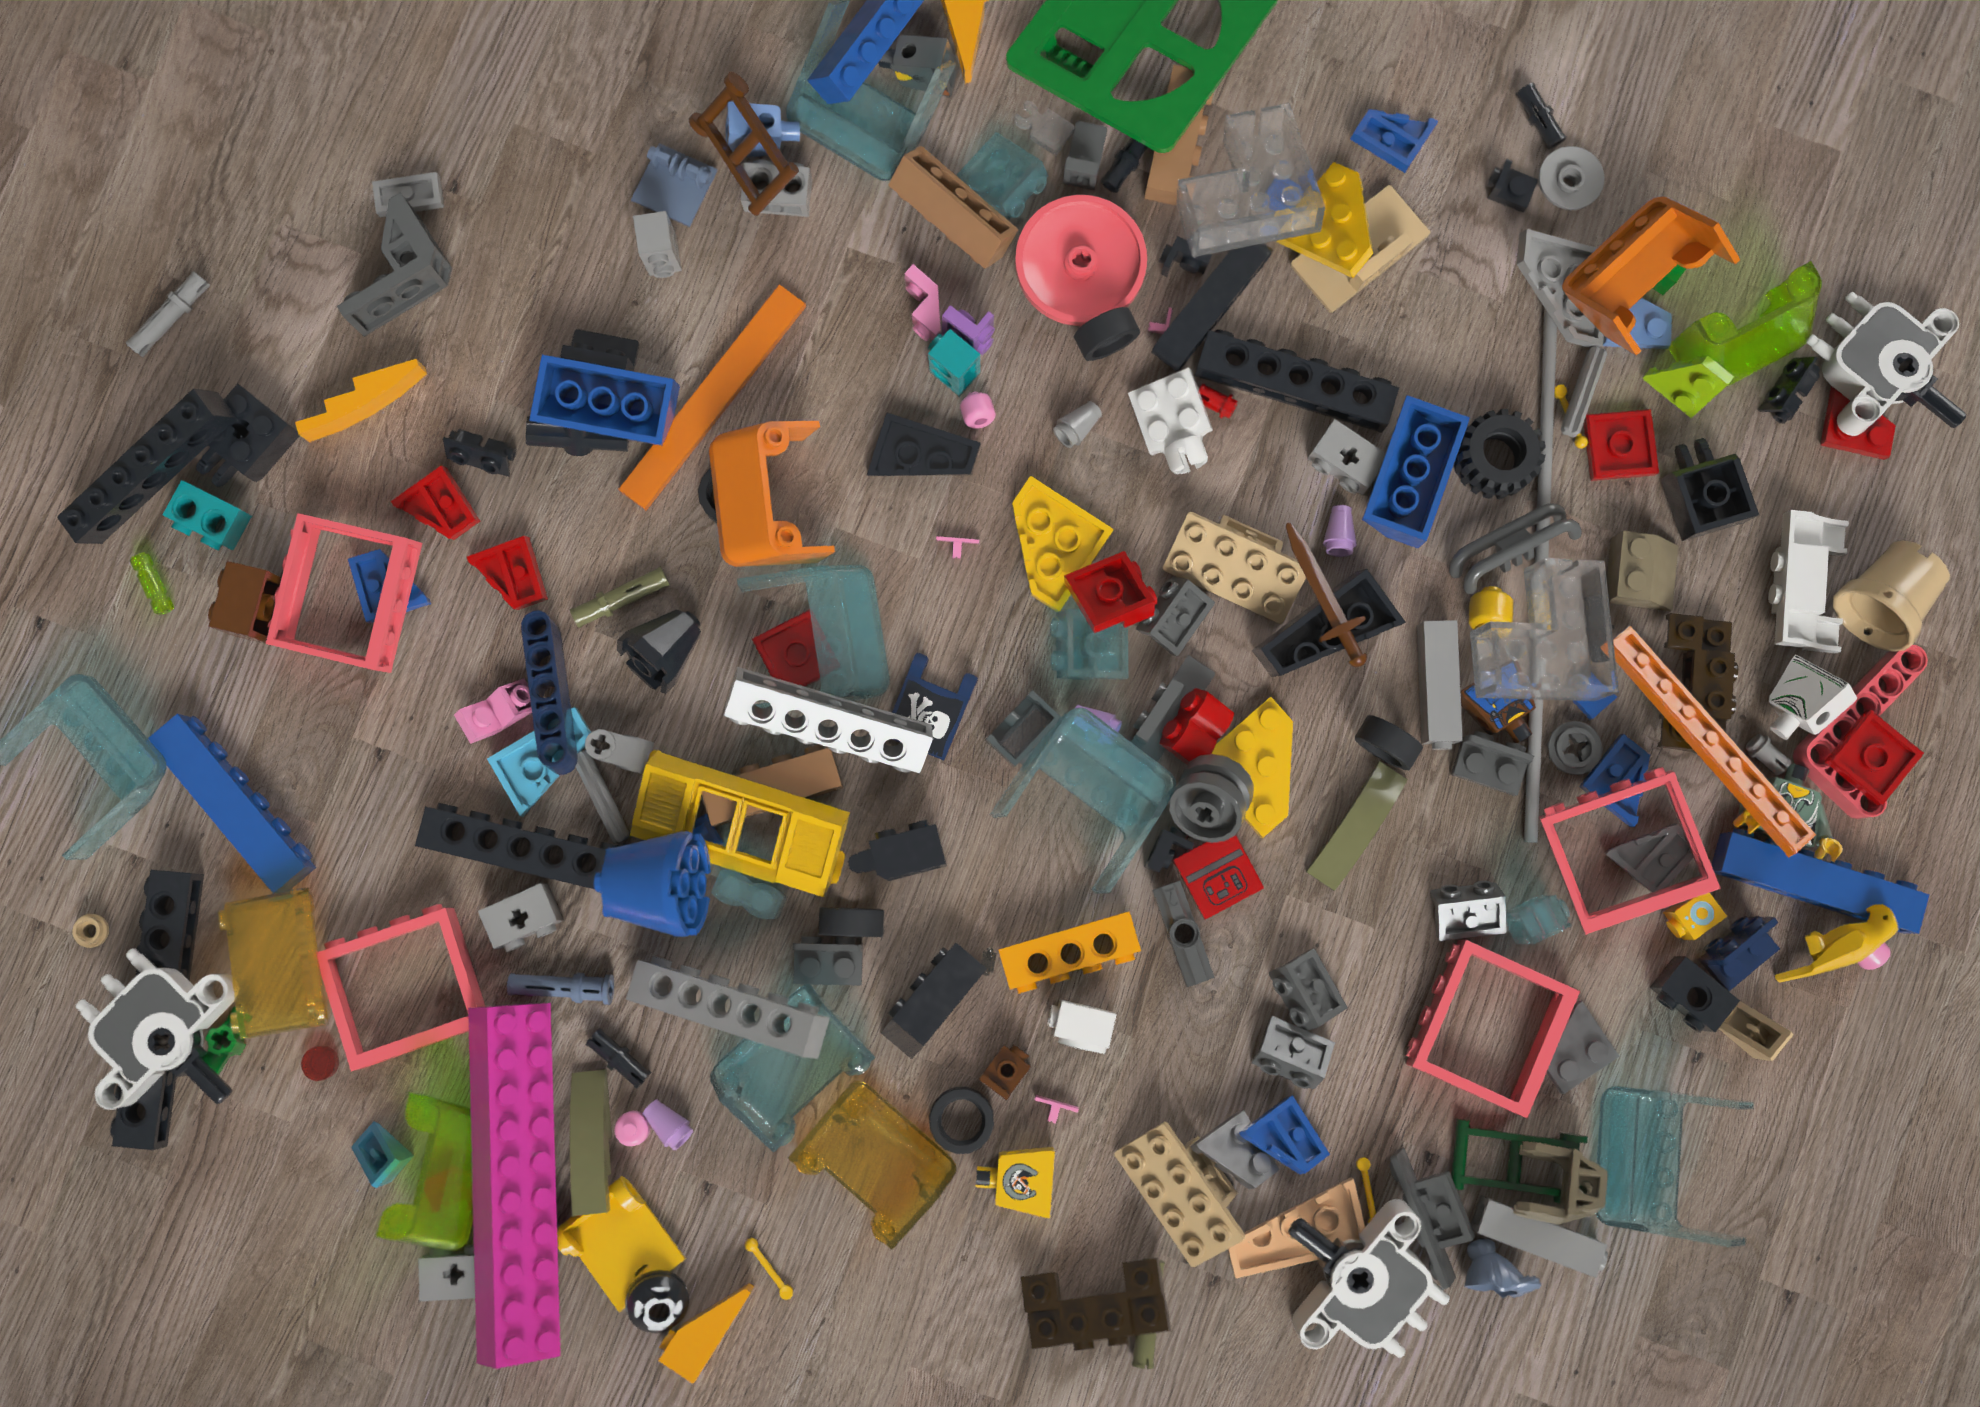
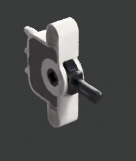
M1850 292L1845 300L1864 317L1855 327L1834 313L1827 317L1826 322L1844 337L1838 346L1834 349L1823 339H1819L1815 335H1811L1806 340L1807 344L1825 359L1822 364L1824 378L1850 400L1837 417L1838 427L1847 435H1860L1891 404L1902 402L1912 407L1919 401L1951 428L1958 427L1967 416L1963 410L1932 386L1938 379L1932 375L1933 363L1931 359L1959 328L1957 315L1949 309H1936L1921 323L1895 303L1883 302L1874 307L1861 296Z
M130 949L126 953V957L140 974L126 987L111 974L104 975L101 978V982L106 986V990L114 999L101 1013L85 999L80 1000L76 1004V1008L81 1012V1015L91 1024L88 1032L89 1042L113 1067L96 1087L95 1099L98 1105L109 1110L132 1105L164 1074L165 1070H170L176 1077L187 1075L215 1104H221L231 1095L232 1088L202 1059L208 1053L202 1047L204 1042L202 1029L209 1028L237 999L240 993L238 980L230 974H211L203 977L194 986L176 969L156 968L143 954H140L136 949ZM217 981L223 985V994L220 998H217L213 991ZM116 1084L120 1085V1087L122 1088V1097L120 1100L116 1099V1097L114 1096V1087L116 1086Z
M1393 1199L1384 1204L1359 1234L1360 1240L1349 1239L1341 1241L1339 1238H1336L1332 1242L1302 1218H1298L1291 1223L1288 1231L1289 1235L1319 1258L1317 1262L1324 1271L1326 1281L1323 1280L1317 1284L1293 1314V1326L1306 1347L1310 1349L1324 1347L1337 1331L1341 1329L1357 1343L1368 1349L1383 1347L1389 1353L1401 1358L1405 1354V1349L1393 1337L1406 1322L1412 1327H1416L1419 1331L1426 1330L1427 1322L1415 1312L1427 1296H1430L1442 1305H1446L1449 1302V1296L1441 1287L1433 1282L1431 1273L1419 1257L1408 1248L1418 1236L1421 1224L1419 1218L1406 1202ZM1406 1216L1402 1224L1394 1225L1396 1219ZM1318 1323L1313 1330L1305 1331L1309 1324Z

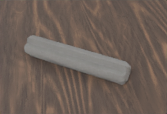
M1592 346L1587 351L1561 426V432L1569 437H1576L1581 432L1607 356V351L1603 348Z
M586 750L577 753L576 769L612 842L618 844L627 840L630 837V832L593 757Z

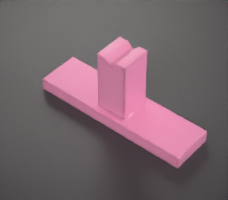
M1172 308L1168 309L1166 324L1150 322L1148 331L1163 334L1170 325Z
M936 536V541L953 542L952 558L954 559L956 557L961 559L962 543L979 544L977 539Z
M1039 1095L1035 1096L1036 1101L1051 1105L1047 1119L1048 1122L1052 1121L1056 1124L1060 1108L1078 1112L1077 1106Z

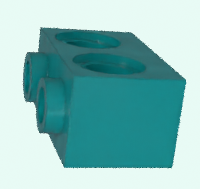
M951 329L944 336L938 334L928 346L930 351L928 353L930 373L960 397L981 373L980 353Z
M181 480L162 514L174 521L171 525L172 528L188 536L195 531L203 535L200 542L218 551L222 545L234 551L252 518V515L183 480ZM196 504L195 514L187 518L188 509ZM225 519L224 529L216 533L217 523Z

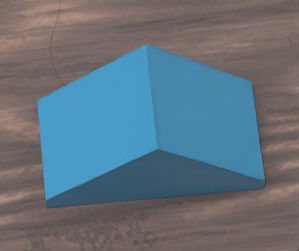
M375 1121L351 1146L371 1186L375 1188L392 1182L414 1157L408 1149Z

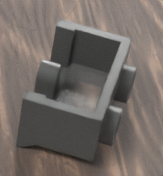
M1031 690L1025 699L985 741L1013 767L1018 763L1025 767L1038 753L1033 747L1042 738L1048 742L1061 729L1056 723L1062 717L1038 694Z

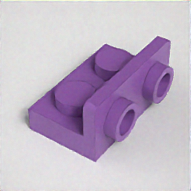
M950 305L942 315L941 335L944 336L951 329L977 352L984 355L994 341L991 338L995 331L993 327L994 315L988 311L976 325L974 324V318L962 309L957 311Z

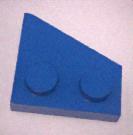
M1369 109L1353 132L1350 140L1405 173L1438 121L1433 118H1428L1426 122L1409 120V115L1387 114L1385 111Z
M381 549L348 559L365 621L368 623L375 621L390 559ZM414 582L406 612L431 604L430 599Z
M1621 734L1579 787L1586 793L1597 791V794L1601 795L1610 792V785L1616 782L1630 779L1632 784L1644 779L1643 773L1648 770L1650 754L1625 734ZM1643 792L1605 805L1604 807L1629 827H1635L1639 816H1636L1639 799L1643 796Z
M1293 1095L1280 1101L1239 1132L1242 1138L1298 1174L1307 1173L1330 1155Z

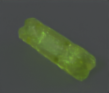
M142 552L132 556L130 563L134 571L138 572L136 576L147 599L150 598L152 600L150 605L154 613L164 615L174 609V605L170 597L166 596L167 590L157 570L153 569L154 563L150 555Z

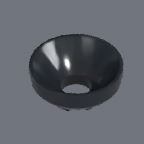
M654 1270L642 1274L630 1285L625 1297V1308L630 1321L638 1329L648 1333L665 1332L678 1325L687 1313L689 1305V1293L686 1284L678 1275L666 1270ZM664 1303L668 1305V1313L662 1318L651 1317L649 1310L654 1304Z

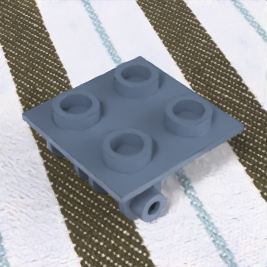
M660 143L656 148L651 146L647 153V158L650 159V162L631 201L655 212L666 211L670 219L690 227L718 169Z

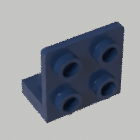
M1743 916L1729 927L1731 932L1723 939L1718 937L1708 943L1704 948L1706 953L1698 960L1720 985L1731 991L1780 950L1779 946L1767 933L1779 922L1775 917L1755 916L1747 918V916Z

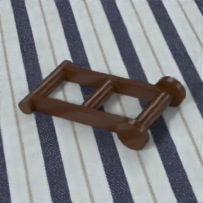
M729 72L724 77L726 87L702 114L694 112L689 117V124L699 135L709 137L750 200L749 211L753 215L758 216L797 175L799 168L793 162L788 163L745 98V95L749 92V87L745 80L738 74ZM732 100L751 128V132L733 151L713 122L726 108L727 103ZM759 142L779 171V174L761 193H759L740 164Z

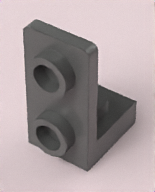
M1082 121L1076 122L1069 157L1066 159L1063 184L1095 190L1108 130L1106 126Z

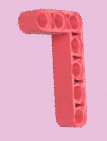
M1912 645L1905 651H1889L1852 688L1857 700L1819 734L1813 735L1809 733L1794 750V763L1808 768L1809 773L1807 777L1851 818L1861 819L1879 816L1886 809L1887 801L1883 805L1877 806L1845 778H1843L1844 782L1842 787H1840L1835 779L1837 772L1824 761L1861 717L1856 710L1857 701L1863 705L1864 712L1871 709L1880 716L1921 674L1927 666L1928 658L1926 652L1918 645ZM1902 655L1908 659V668H1905L1901 662ZM1880 678L1886 683L1885 692L1879 687ZM1835 724L1839 726L1842 732L1840 740L1836 738L1833 732ZM1812 748H1815L1819 753V761L1817 763L1811 758ZM1862 795L1865 796L1868 800V808L1866 811L1862 808L1860 803Z

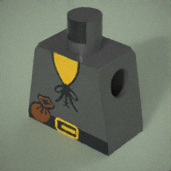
M901 35L898 38L896 49L889 48L879 61L880 68L894 70L900 85L946 97L952 96L959 67L947 38Z

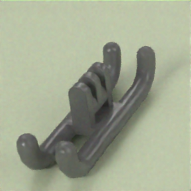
M1548 503L1462 547L1453 556L1450 562L1449 573L1453 578H1460L1463 574V566L1468 559L1495 546L1497 552L1473 565L1464 578V591L1467 594H1474L1477 590L1479 578L1499 566L1505 573L1511 570V562L1515 567L1523 563L1522 555L1529 561L1534 558L1535 547L1564 532H1568L1572 540L1579 539L1582 535L1580 524L1573 519H1567V514L1562 506ZM1553 516L1554 523L1533 534L1526 530L1534 524Z

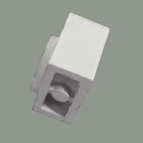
M1059 999L1058 1006L1051 1005L1047 1025L1053 1028V1035L1059 1037L1058 1043L1105 1054L1106 1048L1109 1049L1116 1014L1112 1011Z

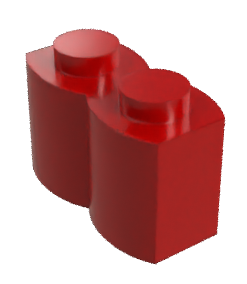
M1194 688L1182 698L1177 716L1164 726L1159 744L1187 765L1189 761L1198 756L1212 754L1217 740L1229 728L1234 712L1208 691Z

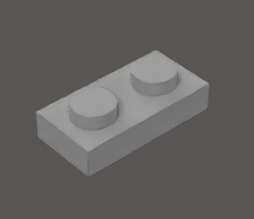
M437 172L372 182L375 209L379 217H386L389 199L400 192L416 212L444 208L441 179Z

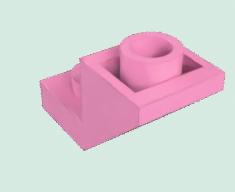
M913 264L904 273L907 285L906 290L916 300H924L911 314L914 325L913 330L923 340H933L938 334H941L938 285Z
M521 679L498 687L484 701L459 709L454 716L470 744L495 735L531 714L529 686L525 679Z

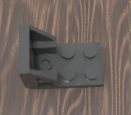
M401 192L391 197L388 201L381 251L394 272L378 276L372 285L362 291H355L345 297L344 302L337 306L342 316L364 337L441 291L449 284L452 272L451 265L420 216Z

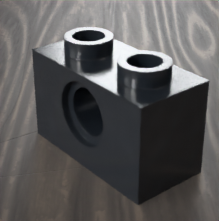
M1674 956L1650 986L1658 994L1656 999L1663 1006L1672 1011L1677 1009L1685 1016L1683 1019L1684 1023L1699 1033L1701 1031L1716 1033L1740 1002L1738 998L1686 956ZM1691 988H1694L1698 994L1697 1002L1694 1005H1691L1687 1000V994Z

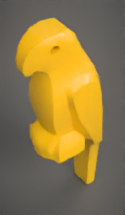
M1875 904L1866 910L1870 913L1866 923L1842 925L1824 935L1816 931L1810 932V934L1805 935V939L1814 962L1801 968L1776 974L1775 979L1778 982H1785L1809 977L1864 960L1898 931V923L1893 911L1885 905Z

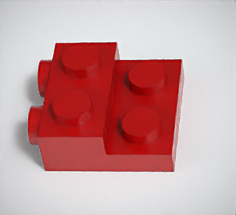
M1125 551L1064 575V583L1093 633L1121 623L1126 628L1154 616L1155 605L1158 603L1156 594L1151 586L1146 587L1142 580L1139 565L1136 561L1131 562Z

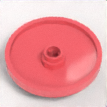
M1091 195L1062 197L1040 208L1024 226L1016 248L1015 264L1017 279L1028 301L1040 313L1062 324L1082 326L1102 313L1120 307H1128L1136 298L1143 284L1147 268L1145 241L1135 221L1116 204Z

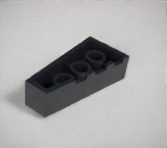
M1368 569L1356 571L1332 589L1347 621L1362 616L1366 619L1351 630L1357 643L1406 623ZM1316 601L1255 647L1252 652L1269 675L1276 677L1345 648L1339 637L1320 642L1319 638L1333 628L1319 601Z

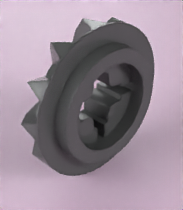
M1571 721L1560 725L1551 732L1552 735L1547 743L1549 759L1557 766V770L1570 775H1579L1589 772L1598 764L1602 755V743L1599 735L1591 726L1583 722ZM1570 739L1574 744L1586 743L1585 746H1582V749L1578 750V758L1573 753L1563 754V751L1570 746Z

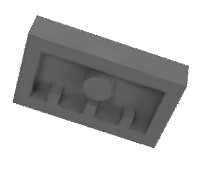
M1173 576L1160 588L1154 616L1142 620L1136 627V630L1142 634L1149 635L1171 655L1178 656L1215 602L1190 580Z
M1475 731L1473 735L1469 734L1462 737L1463 741L1460 743L1451 775L1512 796H1517L1527 764L1533 761L1534 755L1526 753V747L1516 743L1506 742V745L1493 742L1494 737L1483 732Z
M1478 881L1474 885H1444L1440 889L1430 890V898L1435 904L1436 936L1439 941L1506 933V896L1497 883Z
M801 936V943H793V984L862 986L863 944H855L856 938L835 937V944H822V937Z
M1315 948L1304 952L1285 965L1269 972V976L1273 981V987L1282 997L1290 1012L1292 1021L1304 1030L1308 1031L1320 1027L1348 1008Z
M1271 1016L1267 1022L1259 1050L1253 1057L1252 1064L1260 1067L1267 1074L1280 1075L1287 1078L1300 1088L1315 1089L1325 1078L1335 1042Z

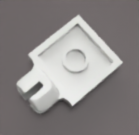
M1189 367L1128 393L1151 455L1163 453L1170 470L1175 474L1191 472L1185 455H1187L1191 465L1195 464L1196 469L1207 462L1208 456L1202 440L1205 434L1213 431L1192 370Z

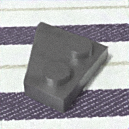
M1677 824L1669 825L1605 852V855L1650 892L1668 887L1693 859L1684 832Z
M1583 1001L1575 1002L1573 1011L1546 1072L1561 1094L1567 1093L1620 1057Z
M1242 1110L1232 1115L1190 1147L1197 1154L1203 1153L1216 1162L1214 1166L1224 1173L1232 1174L1235 1180L1247 1189H1253L1280 1169L1272 1156L1245 1140L1239 1134L1241 1130L1251 1124L1245 1111Z

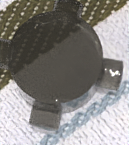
M987 948V951L983 950L981 964L987 968L983 973L985 976H989L994 971L997 953L994 952L993 948Z

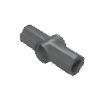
M1181 881L1152 890L1167 931V939L1172 945L1186 987L1215 978L1200 937V929L1194 921ZM1180 924L1188 925L1192 931L1191 939L1187 943L1182 944L1175 938V929Z

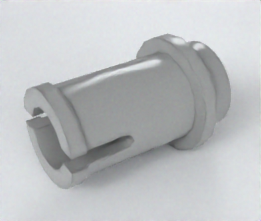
M1757 734L1745 747L1749 751L1748 755L1751 758L1756 757L1775 776L1782 774L1785 769L1781 766L1784 765L1788 768L1791 764V759L1770 743L1771 739L1768 736L1763 737L1761 734Z

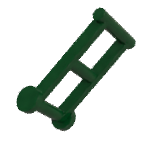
M1456 1119L1451 1177L1457 1190H1464L1465 1183L1554 1195L1553 1202L1560 1204L1561 1188L1520 1183L1523 1155L1519 1154L1520 1145H1523V1142H1537L1580 1151V1143H1587L1588 1136L1560 1132L1559 1139L1473 1128L1470 1127V1120ZM1469 1135L1510 1140L1506 1181L1465 1175Z

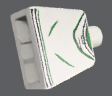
M1795 654L1769 697V702L1773 709L1780 715L1770 726V729L1785 740L1791 736L1798 726L1813 735L1819 734L1857 700V697L1849 683Z

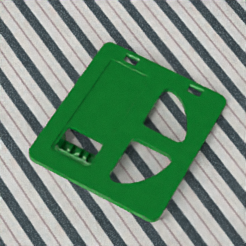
M1046 0L1007 51L1006 65L1014 73L1158 153H1167L1178 143L1276 6L1278 0H1218L1221 12V30L1216 45L1211 49H1204L1161 25L1179 0ZM1060 28H1065L1103 49L1104 52L1093 65L1057 45L1056 32ZM1146 47L1152 48L1185 66L1194 74L1192 78L1177 89L1148 100L1123 101L1115 99L1111 94L1140 52Z

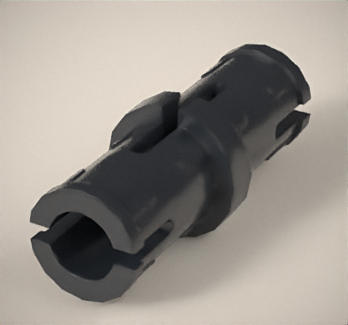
M1532 82L1521 88L1516 93V96L1520 99L1530 117L1528 122L1531 126L1537 128L1547 145V149H1552L1561 144L1567 137L1552 115L1554 110L1551 105H1546L1535 83Z
M1130 137L1124 148L1117 151L1115 161L1101 179L1103 186L1113 193H1118L1128 175L1139 167V160L1148 147Z
M601 1028L585 1044L608 1063L607 1067L611 1071L614 1069L618 1071L636 1089L652 1073L629 1054L630 1050L626 1046L622 1048L603 1032Z

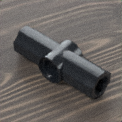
M527 416V446L564 448V451L572 456H585L591 453L592 450L628 452V439L532 422L529 420L530 416Z

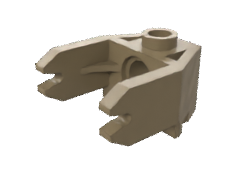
M1523 1142V1145H1520L1519 1154L1528 1158L1557 1163L1563 1169L1560 1204L1554 1207L1530 1202H1517L1516 1205L1514 1204L1513 1214L1523 1218L1559 1225L1595 1215L1605 1207L1608 1171L1594 1161L1586 1159L1582 1152L1577 1149L1572 1150L1537 1142Z

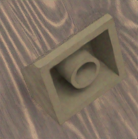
M1622 531L1612 537L1605 596H1609V604L1672 611L1678 545L1658 535Z

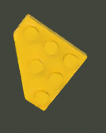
M1333 162L1276 231L1274 236L1277 242L1354 278L1373 255L1366 205L1363 197V185L1359 172Z
M1030 476L1012 502L1031 596L1057 613H1060L1071 596L1064 583V575L1091 565L1114 529Z
M1269 697L1215 745L1212 754L1234 760L1249 773L1254 785V793L1244 819L1261 838H1264L1288 816L1293 721L1272 697Z

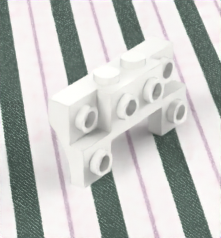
M1790 510L1783 514L1781 547L1776 548L1771 558L1774 582L1770 587L1768 595L1769 603L1772 604L1771 614H1776L1775 645L1803 647L1802 650L1817 652H1841L1838 640L1839 625L1843 624V619L1820 616V614L1825 613L1828 555L1842 556L1847 554V549L1844 548L1845 527L1849 526V521L1830 519L1812 512Z

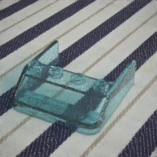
M833 0L828 3L787 105L786 117L788 121H799L800 132L876 179L888 181L892 179L903 155L916 149L922 140L956 63L950 60L936 67L916 113L866 82H863L850 101L827 104L807 79L830 50L850 1Z
M820 565L737 579V584L742 592L806 583L821 680V692L853 701L877 697L887 691L890 685L888 662L875 580L868 568L862 565ZM769 702L756 704L759 708H767L771 705Z
M75 674L67 678L0 740V765L6 766L50 725H56L121 799L114 808L62 854L66 860H87L151 801L165 775L167 765L163 755L94 677Z
M1075 708L1067 711L1035 746L990 813V816L995 819L1007 817L1038 769H1040L1122 831L1123 841L1091 889L1096 894L1111 893L1169 803L1176 788V780L1170 771L1085 708Z
M1613 1086L1605 1090L1600 1103L1597 1164L1608 1171L1605 1207L1596 1213L1597 1218L1603 1224L1613 1227L1726 1247L1746 1245L1745 1237L1682 1226L1677 1219L1684 1106L1687 1103L1733 1109H1753L1754 1102L1626 1086Z

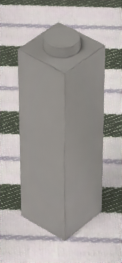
M1457 620L1423 621L1417 625L1421 744H1432V750L1452 749V744L1463 741Z
M1482 1195L1480 1196L1471 1222L1472 1229L1475 1232L1597 1278L1598 1272L1605 1268L1608 1259L1607 1244L1557 1224L1520 1217L1513 1214V1207Z

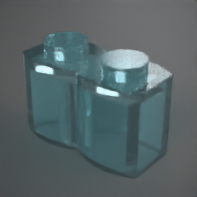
M720 870L711 891L712 895L722 903L744 907L750 914L761 919H778L787 900L785 893L777 887L764 883H755L746 874L733 870Z

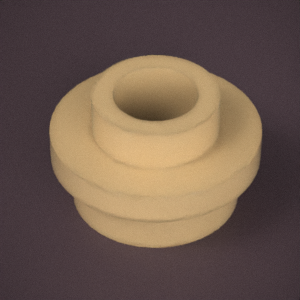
M85 914L75 922L72 933L79 945L86 948H94L105 942L109 934V926L102 916L98 914ZM91 925L96 927V934L93 937L88 933Z

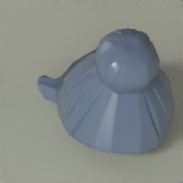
M1478 1239L1467 1246V1254L1472 1263L1467 1271L1464 1287L1476 1291L1493 1290L1502 1298L1508 1295L1512 1298L1520 1297L1541 1287L1542 1284L1539 1282L1538 1277L1535 1275L1524 1277L1508 1259L1496 1253L1495 1243L1491 1239Z

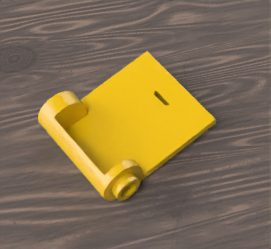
M620 1176L609 1185V1212L571 1216L557 1227L559 1251L565 1256L570 1253L574 1257H580L618 1312L625 1309L627 1290L636 1278L654 1270L672 1271L686 1259L635 1187L623 1176Z

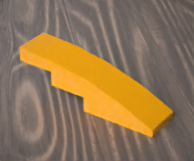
M413 359L353 377L356 390L325 399L326 413L295 422L298 434L308 442H312L342 431L374 415L401 397L426 376V368L417 359Z

